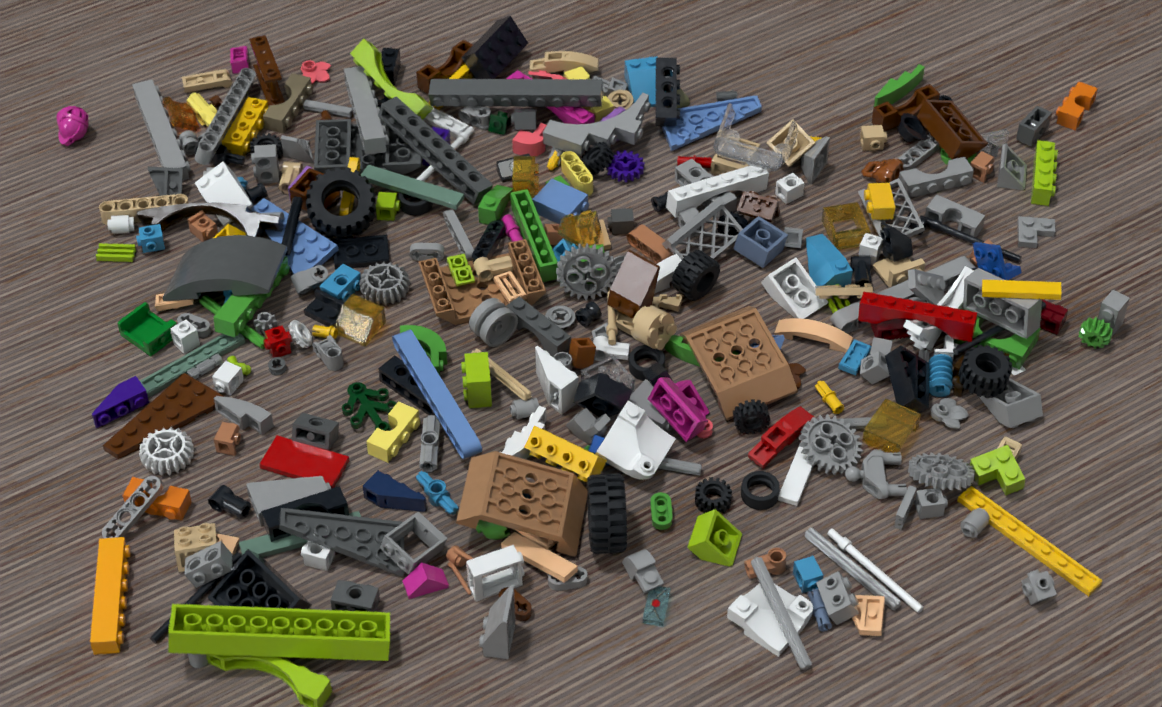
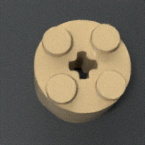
M650 305V307L644 306L633 318L634 330L631 329V334L635 340L653 349L662 350L671 336L676 333L677 326L674 325V318L671 314L653 305Z

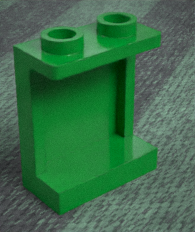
M146 302L136 307L135 310L117 323L120 335L150 357L173 341L170 328L177 325L172 319L165 322L150 311L149 304Z

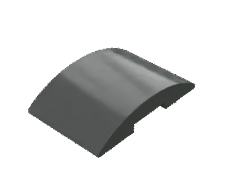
M351 119L316 120L314 170L325 174L324 171L327 169L334 171L335 167L345 170V167H348L349 158L357 157L360 158L359 172L361 173L367 165L404 175L421 167V156L386 123H383L389 140V145H386V152L365 155L357 124H352Z
M229 235L203 241L189 249L182 256L162 299L163 301L198 299L201 292L232 290L233 296L270 293L288 250L287 246L269 239L246 235Z

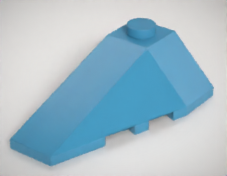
M819 234L806 237L809 276L816 286L839 284L841 287H845V285L851 284L852 268L846 258L826 236Z

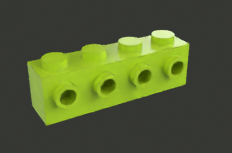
M1037 140L1033 164L1031 204L1049 206L1051 196L1054 197L1056 186H1052L1056 182V174H1053V172H1056L1057 162H1054V160H1057L1058 150H1055V142Z

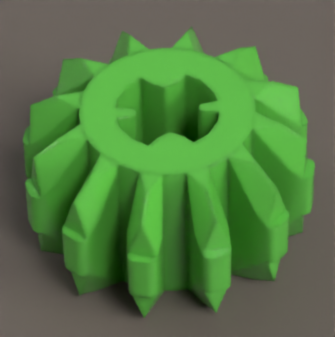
M1089 317L1081 324L1079 337L1082 339V343H1087V346L1091 345L1095 349L1098 346L1103 348L1111 341L1113 329L1110 328V323L1104 322V319L1098 320L1097 317L1094 319Z

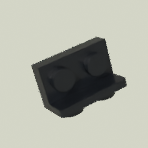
M317 289L315 290V299L304 309V315L327 327L334 326V328H337L348 317L347 304L343 300Z

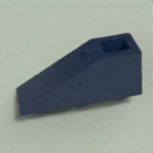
M379 470L363 485L364 499L380 508L419 512L427 511L426 497L423 494L413 491L406 484L399 483L390 475L384 474Z

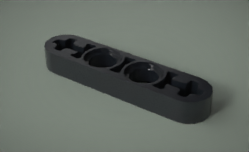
M495 220L488 224L472 253L473 263L480 257H486L491 260L505 234L503 221Z

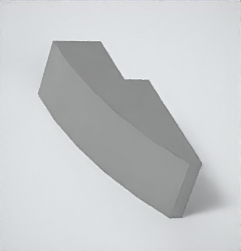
M216 396L214 398L216 411L232 423L237 424L242 430L250 426L263 436L274 427L272 414L255 404L230 397Z

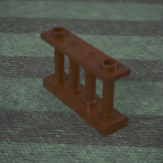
M266 35L250 38L249 42L258 63L254 64L253 68L264 99L268 102V108L270 105L284 103L285 101L277 82L282 80V76Z

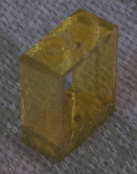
M858 202L823 207L822 223L830 242L838 250L859 247L865 233L871 234ZM848 219L854 220L857 229L839 232L835 231L832 223Z

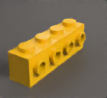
M248 97L222 140V144L228 150H231L232 154L245 156L250 151V142L253 138L257 139L258 132L264 126L263 115L268 109L267 100Z
M537 426L533 427L524 448L531 451L530 455L539 459L543 456L547 458L546 463L555 467L559 464L562 466L561 470L571 473L575 472L578 474L577 478L587 482L589 476L601 474L607 461Z

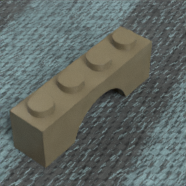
M294 73L290 75L285 83L286 96L289 99L282 104L269 106L263 115L265 129L284 134L286 129L291 126L294 117L298 115L304 101L313 92L311 77Z

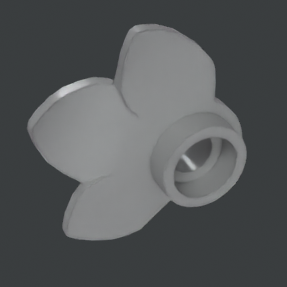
M951 398L941 399L939 403L934 404L931 408V416L934 420L944 422L945 425L954 429H960L959 420L966 419L969 416L968 412L963 407L956 406V401Z

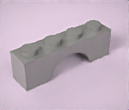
M961 157L949 160L947 169L941 173L927 174L914 168L899 172V178L909 198L971 184L974 170L967 159Z

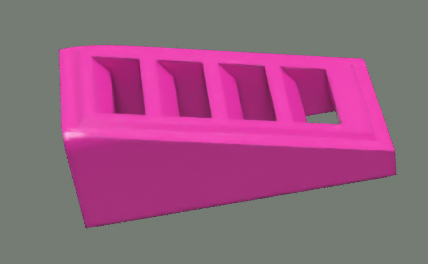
M247 46L230 48V64L233 74H239L243 68H249Z

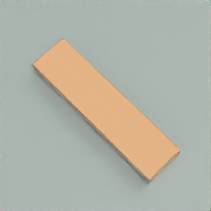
M513 532L501 542V548L514 545L516 551L521 552L524 561L564 583L578 572L577 565L516 532Z

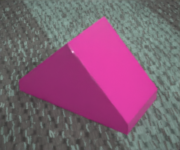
M420 563L403 580L408 599L449 588L443 569Z

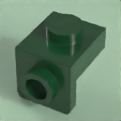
M498 110L491 114L488 131L504 135L507 124L511 122L512 114H508L506 110Z

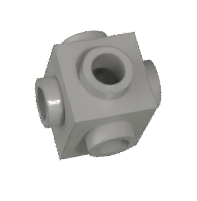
M1038 569L1027 573L1028 578L1021 581L1023 593L1028 597L1030 604L1057 595L1054 588V580L1048 571L1040 573Z

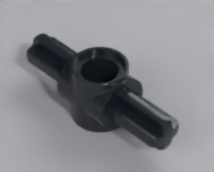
M220 144L211 162H213L215 167L222 162L226 165L229 163L244 165L245 156L232 154L231 150H228L225 145Z

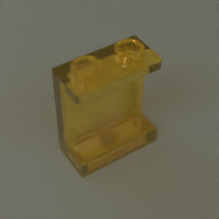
M885 398L864 428L862 441L871 447L881 449L885 453H898L912 431L916 432L918 429L921 414Z

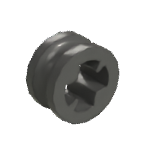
M275 357L268 362L269 371L272 375L277 376L285 373L286 363L283 358Z

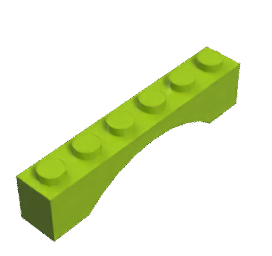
M363 38L350 53L354 57L353 61L359 67L362 66L365 69L363 72L375 80L374 84L380 89L383 88L385 90L384 94L389 99L398 97L414 113L421 116L422 120L433 110L423 97L415 93L399 91L392 85L383 68L382 53L371 42Z
M206 654L209 664L225 671L254 669L273 674L289 685L296 694L299 703L306 707H322L332 693L331 681L323 674L313 673L304 666H297L286 658Z

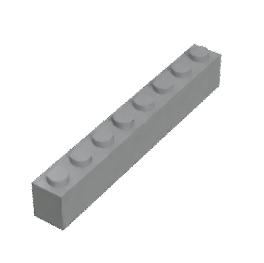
M362 66L344 68L345 85L365 155L386 152V145H389L385 125H383V121L378 117L380 108L375 98L374 89H372L370 77L363 72L365 69Z
M152 79L132 84L135 99L161 166L183 168V180L189 179L190 165L188 161H185L184 150H180L182 146L180 140L176 139L177 133L175 128H171L173 123L171 117H168L169 114L163 97L159 96L160 90L158 85L155 86Z

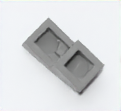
M594 75V77H593V79H602V78L597 77V76H595V75ZM613 77L610 82L602 79L604 96H609V94L616 90H626L627 83Z

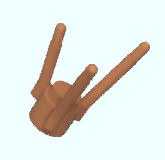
M453 546L446 554V558L449 560L447 565L454 571L460 583L470 595L472 592L456 566L462 567L466 564V561L474 558L466 554L460 547Z

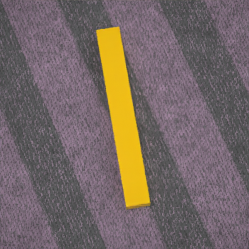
M970 486L958 496L957 501L970 511L977 508L984 509L990 517L988 524L1088 597L1101 586L1103 580L973 486Z

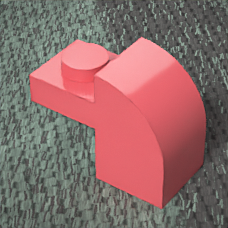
M540 123L534 133L520 130L512 140L513 153L518 155L530 154L531 157L544 153L546 151V144H543V131L547 125Z

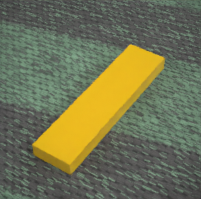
M982 279V297L1061 300V282Z

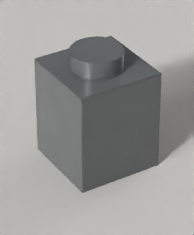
M632 208L611 209V217H607L608 228L612 229V235L628 234L634 230Z

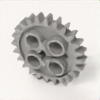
M586 243L585 248L579 244L578 249L572 246L571 252L565 250V256H560V261L557 262L558 268H556L557 281H560V287H564V292L570 291L571 297L577 294V299L584 296L585 300H587L588 296L595 299V294L602 297V291L608 293V287L611 288L617 275L616 262H614L613 256L609 257V251L603 253V247L597 250L596 244L589 248L588 243Z
M826 414L824 419L819 415L817 419L813 417L810 422L807 421L800 432L799 440L801 442L799 446L803 447L801 454L808 455L805 460H812L811 466L817 464L818 471L824 468L825 474L831 470L833 475H836L838 471L842 475L848 467L856 466L861 459L860 455L863 450L860 447L863 443L858 442L860 435H854L856 429H849L850 423L844 425L843 418L837 421L835 415L830 419L828 414Z
M930 452V455L923 453L921 456L917 454L916 457H912V460H909L908 467L909 476L913 477V480H919V484L926 483L927 487L932 485L934 489L938 487L942 490H945V488L960 490L961 487L967 488V485L971 486L974 480L975 470H973L972 466H969L968 462H963V459L957 460L956 456L950 457L948 454L941 455V453L934 455L932 452Z

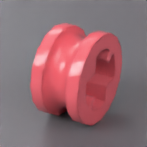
M708 420L705 426L706 430L697 434L698 437L708 438L712 435L713 424L710 420Z

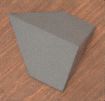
M281 135L284 157L314 164V157L309 145L310 141Z

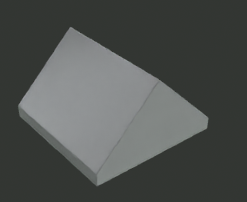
M1005 143L1002 146L999 161L997 187L1024 190L1027 164Z

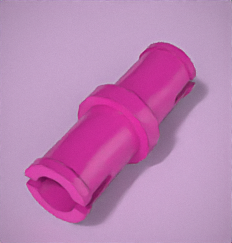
M510 214L505 215L502 221L504 222L507 236L510 237L512 242L523 240L520 235V228L515 224L513 216Z

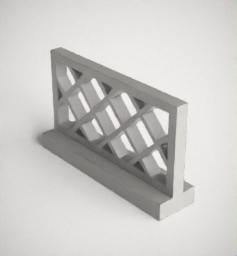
M900 178L889 182L891 188L899 186L897 193L892 192L895 208L900 209L898 215L894 214L893 219L895 220L893 224L888 225L901 231V233L908 237L925 231ZM865 189L858 191V193L861 198L862 204L867 212L868 200H864ZM898 198L906 199L903 205L896 204ZM905 210L912 212L909 217L902 216ZM867 213L878 236L881 237V223L886 222L887 219L872 220L871 214ZM899 220L906 221L904 227L897 226ZM911 223L919 225V227L914 229L908 228Z
M718 197L666 239L662 245L666 249L669 248L674 255L677 254L681 260L689 254L690 246L699 247V250H702V247L710 248V257L714 259L737 239V235H728V226L734 227L738 232L743 230V228L724 207V201L721 197ZM719 211L725 215V222L716 221V215ZM704 223L712 224V233L703 231ZM716 224L725 226L724 234L716 233ZM692 233L699 234V243L690 242V235ZM703 235L712 236L711 245L702 244ZM715 237L724 238V246H715ZM678 244L686 245V254L679 253L675 247Z

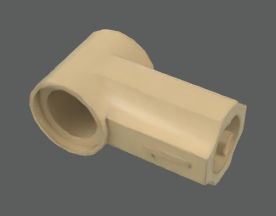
M283 162L279 190L284 192V194H289L288 187L303 171L302 163Z
M510 256L491 260L486 257H480L473 263L478 279L482 282L491 280L494 275L513 271Z

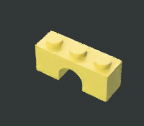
M399 401L388 414L389 425L393 430L383 431L377 428L366 441L368 454L387 463L398 454L399 448L408 441L410 434L420 425L419 410Z

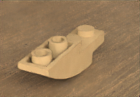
M545 52V58L530 60L529 70L534 72L543 70L547 71V73H556L563 70L567 72L582 66L587 73L598 71L599 60L591 55L578 52Z

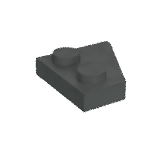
M148 167V172L159 196L182 194L183 168Z

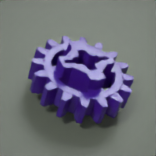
M624 150L623 153L617 151V155H614L612 160L613 162L608 164L609 167L606 168L608 175H612V179L618 178V182L624 180L627 183L629 179L633 182L634 178L639 179L640 175L644 174L645 163L642 157L639 158L638 153L633 155V151L627 153Z

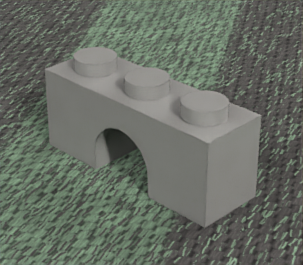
M937 194L926 207L925 217L942 221V224L946 221H954L958 223L959 231L973 237H977L983 229L985 215Z

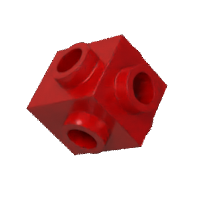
M283 325L264 331L266 339L263 340V343L273 358L291 353L290 343L292 342V337L289 331H285Z

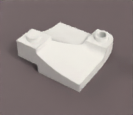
M627 401L598 448L596 455L606 459L608 464L631 477L642 480L650 479L657 471L676 438L657 426L644 413L645 410Z
M760 583L744 596L740 595L729 606L727 618L742 627L746 636L778 657L789 646ZM775 584L799 635L812 616L813 605L803 596H793Z

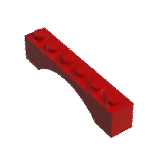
M863 292L859 303L858 321L879 324L892 319H915L938 327L953 339L972 342L978 312L872 292Z

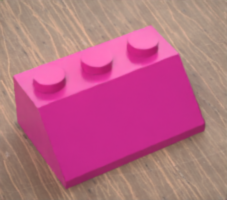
M661 377L657 380L647 399L685 442L689 441L704 430L708 420L695 407L692 400L686 397L679 386L670 378Z

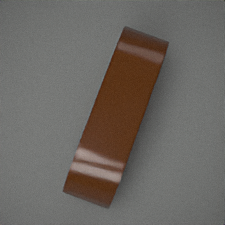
M505 587L500 590L499 598L508 589V587ZM514 589L515 619L526 621L532 615V606L528 600Z

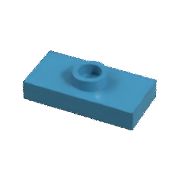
M854 339L839 363L838 369L856 376L860 370L861 360L869 355L872 346Z

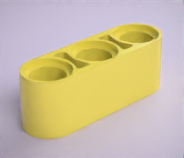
M565 151L562 153L561 170L575 189L588 194V196L593 193L592 174L575 152Z

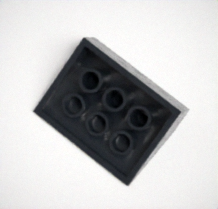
M249 549L232 567V571L226 574L207 597L215 606L309 609L312 605L266 560Z

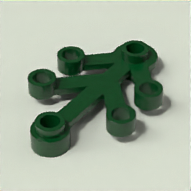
M360 382L349 385L347 391L350 397L348 402L342 405L343 415L351 416L354 413V406L357 400L361 403L356 416L350 419L351 427L353 429L361 428L363 418L367 412L376 426L375 430L379 428L383 431H391L390 425L382 421L376 410L390 413L393 409L390 407H394L397 403L395 401L381 403L368 400L367 398L373 397L378 398L380 401H386L389 399L388 389L380 388L378 391L367 389L366 385Z

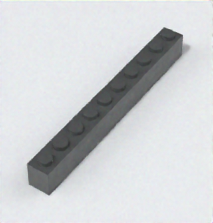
M431 79L428 96L431 106L602 107L603 83L602 79Z

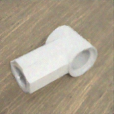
M605 336L594 338L593 343L596 346L594 360L605 361L607 358L629 359L630 344L616 342L612 346L609 345L608 338Z

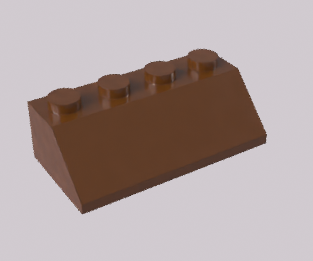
M925 100L917 117L930 132V135L936 139L939 146L945 150L950 159L953 160L961 157L968 159L988 145L986 140L953 101Z

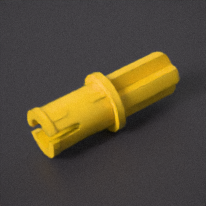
M818 381L815 389L822 396V401L829 405L834 414L841 413L845 407L836 397V392L832 391L825 381Z

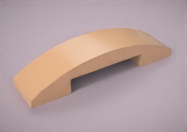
M800 318L779 320L774 335H784L785 339L793 340L795 335L829 343V349L844 353L849 349L853 339L849 334L834 326Z

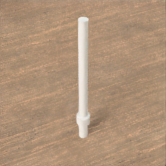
M470 126L464 132H461L450 146L456 150L461 144H465L469 140V136L474 132V128ZM430 165L417 180L425 181L436 169Z
M833 528L828 531L827 535L838 543V547L842 551H847L917 613L923 610L924 607L852 546V542L848 538H843Z

